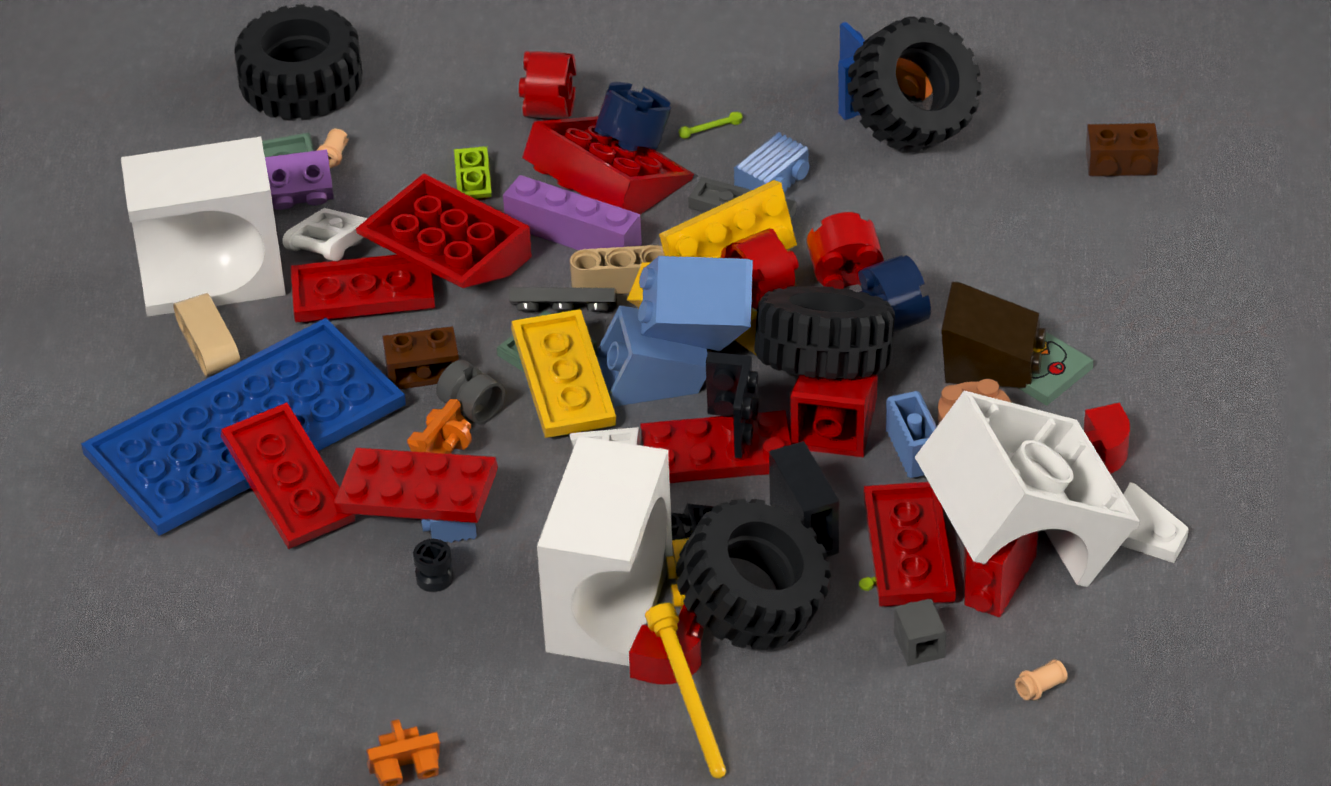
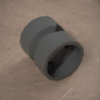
M457 360L443 371L436 387V394L444 403H447L450 399L459 400L462 415L474 423L485 424L500 410L505 398V389L502 384L490 376L482 374L481 370L467 361Z

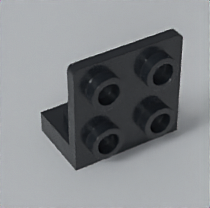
M708 352L706 358L707 413L710 415L733 417L735 458L742 459L745 445L751 446L753 424H750V420H757L759 398L753 397V394L757 392L758 372L752 371V356Z

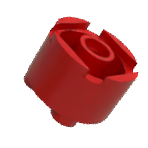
M525 51L523 66L526 71V78H520L519 97L524 98L523 116L569 119L573 113L576 87L573 86L572 77L576 76L574 54Z
M854 212L830 215L821 220V227L815 232L812 228L807 236V246L815 276L823 287L843 289L845 286L858 284L861 286L858 271L884 261L874 224L869 218L866 221L861 219L860 214Z
M772 228L738 240L724 247L721 252V258L753 260L751 307L757 309L759 300L768 291L772 292L774 289H786L787 287L795 286L794 271L799 267L798 259L793 251L786 250Z

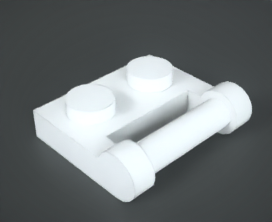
M323 208L287 230L283 236V245L289 250L299 251L302 249L322 254L328 260L339 261L343 257L345 249L358 245L364 237L356 233V228L368 218Z

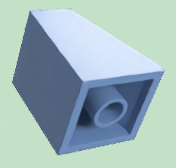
M658 256L643 268L640 275L639 284L643 288V300L638 311V320L642 322L641 335L721 351L751 327L753 260Z
M620 305L595 353L613 407L698 394L706 380L707 349L642 336V322L638 320L639 309Z

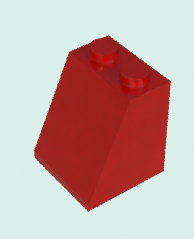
M872 374L870 377L865 378L855 377V379H825V377L812 378L800 375L791 393V445L804 441L808 449L813 452L864 458L877 400L878 374Z
M1038 531L1023 535L1006 544L985 564L974 562L964 546L965 606L1000 618L1036 558Z

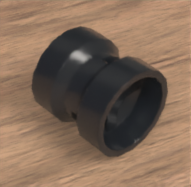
M427 539L420 542L413 551L418 586L428 592H439L448 588L454 579L452 565L450 564L452 559L449 545L440 539Z

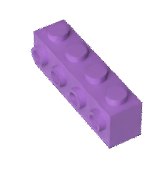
M327 149L265 157L274 209H288L293 204L305 202L309 205H320L326 203L328 199H334Z
M519 175L503 194L504 214L530 226L531 235L576 250L642 246L641 220L638 213Z

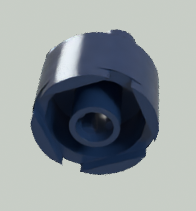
M610 83L596 122L595 132L619 140L618 145L626 150L637 151L639 146L657 149L670 115V101L663 95L643 87L642 92L631 90L633 85L631 83Z
M896 256L858 271L862 287L860 292L869 293L870 296H878L883 301L890 303L895 312L894 333L930 318L931 304L929 295L922 297L919 287L925 284L917 265L909 256Z

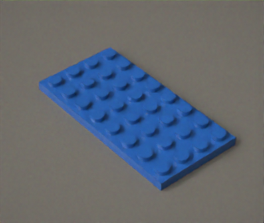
M324 318L81 443L83 454L154 532L160 536L251 488L223 442L221 429L288 403L317 451H320L406 405L405 394L327 318Z

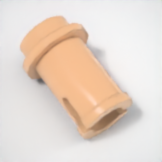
M335 128L330 130L324 144L320 145L317 151L327 149L330 168L340 164L342 151L349 141L346 138L348 135L341 129Z
M1053 659L1033 671L1024 670L1021 672L1019 678L1015 681L1016 690L1024 700H1038L1046 690L1066 682L1068 677L1067 671L1059 660Z

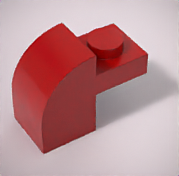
M1120 402L1085 410L1084 432L1109 473L1112 474L1124 465L1128 457L1129 419Z
M683 605L678 616V629L675 632L690 673L694 675L702 664L701 640L704 628L696 622V614L694 612L689 613L686 606ZM642 624L629 650L630 678L660 685L677 683L661 637L656 636L655 632L650 631L648 625Z

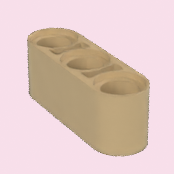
M661 245L579 250L573 253L570 258L572 288H615L617 294H629L642 262H652L658 256H665Z
M208 293L173 304L178 325L206 377L215 375L241 361L234 339Z

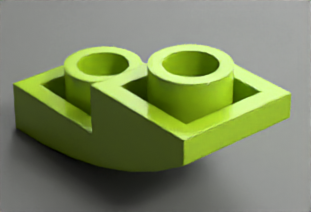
M487 146L454 149L457 190L473 198L492 197Z

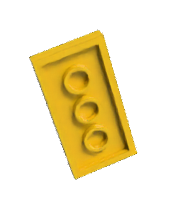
M776 180L770 181L659 234L664 255L675 257L721 258V252L724 247L768 228H772L776 232L778 239L786 250L797 245L782 183Z
M581 309L511 321V331L545 438L616 426V414Z

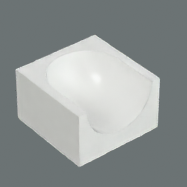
M261 136L121 157L129 221L130 223L132 222L147 317L174 313V303L204 293L210 295L215 306L286 295L271 189Z
M964 390L915 456L921 470L974 562L985 564L998 550L1011 541L1035 531L1045 530L1075 583L1088 587L1140 522L1076 419Z
M578 436L537 545L546 652L629 666V650L641 625H648L645 613L650 608L656 606L667 575L666 557L673 556L668 450Z

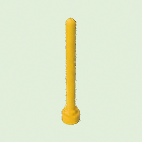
M672 603L658 604L645 613L650 631L655 632L656 636L662 639L709 771L714 778H722L726 773V768L675 632L678 629L677 623L679 622L675 606Z

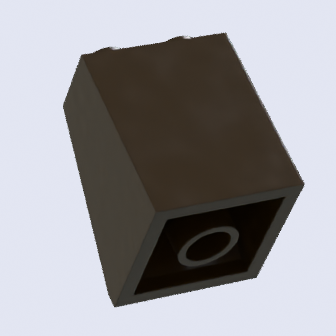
M952 282L941 329L945 383L960 384L991 379L996 381L1001 387L1026 388V384L1031 385L1033 374H1040L1042 355L1041 352L1037 351L1038 349L1044 350L1046 344V328H1040L1039 313L963 283Z

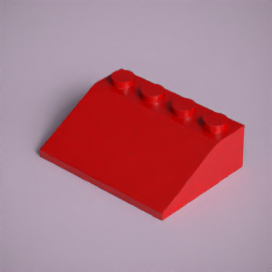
M598 116L534 121L522 156L523 159L534 165L533 169L537 172L557 179L558 185L567 189H573L583 196L638 214H642L690 182L694 176V173L654 149L639 146L637 151L626 150L618 145L619 140L598 134L594 130Z
M425 173L356 228L357 234L461 288L508 277L532 258L530 226Z

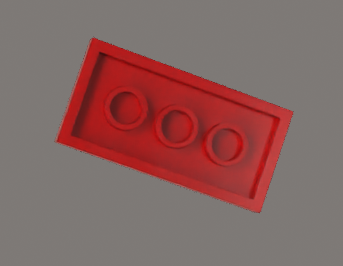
M397 254L291 265L295 323L322 320L324 318H347L435 308L431 272Z
M288 403L221 429L223 442L288 549L355 521L356 514L337 513L334 501L340 487Z
M785 410L758 413L757 420H750V424H753L751 446L745 445L742 459L735 458L733 417L716 416L640 423L642 446L668 450L670 483L769 474V451L791 445Z
M356 448L335 498L334 505L337 513L478 523L498 470L496 457Z
M929 482L864 486L863 497L879 607L904 605L931 598L933 603L955 602L956 589L943 509Z

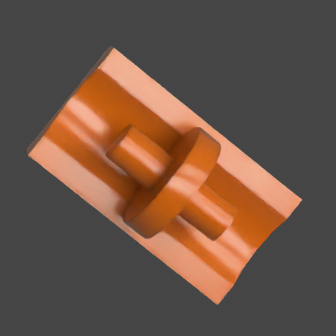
M450 399L442 409H432L426 416V429L423 432H413L407 439L410 450L414 452L451 454L454 449H466L472 442V435L470 433L472 427L461 414L460 401Z
M396 719L390 722L391 733L378 736L380 746L367 749L369 773H375L381 786H398L402 784L403 777L400 767L413 763L418 779H427L438 775L440 741L437 732L419 736L417 726L402 729L400 720Z

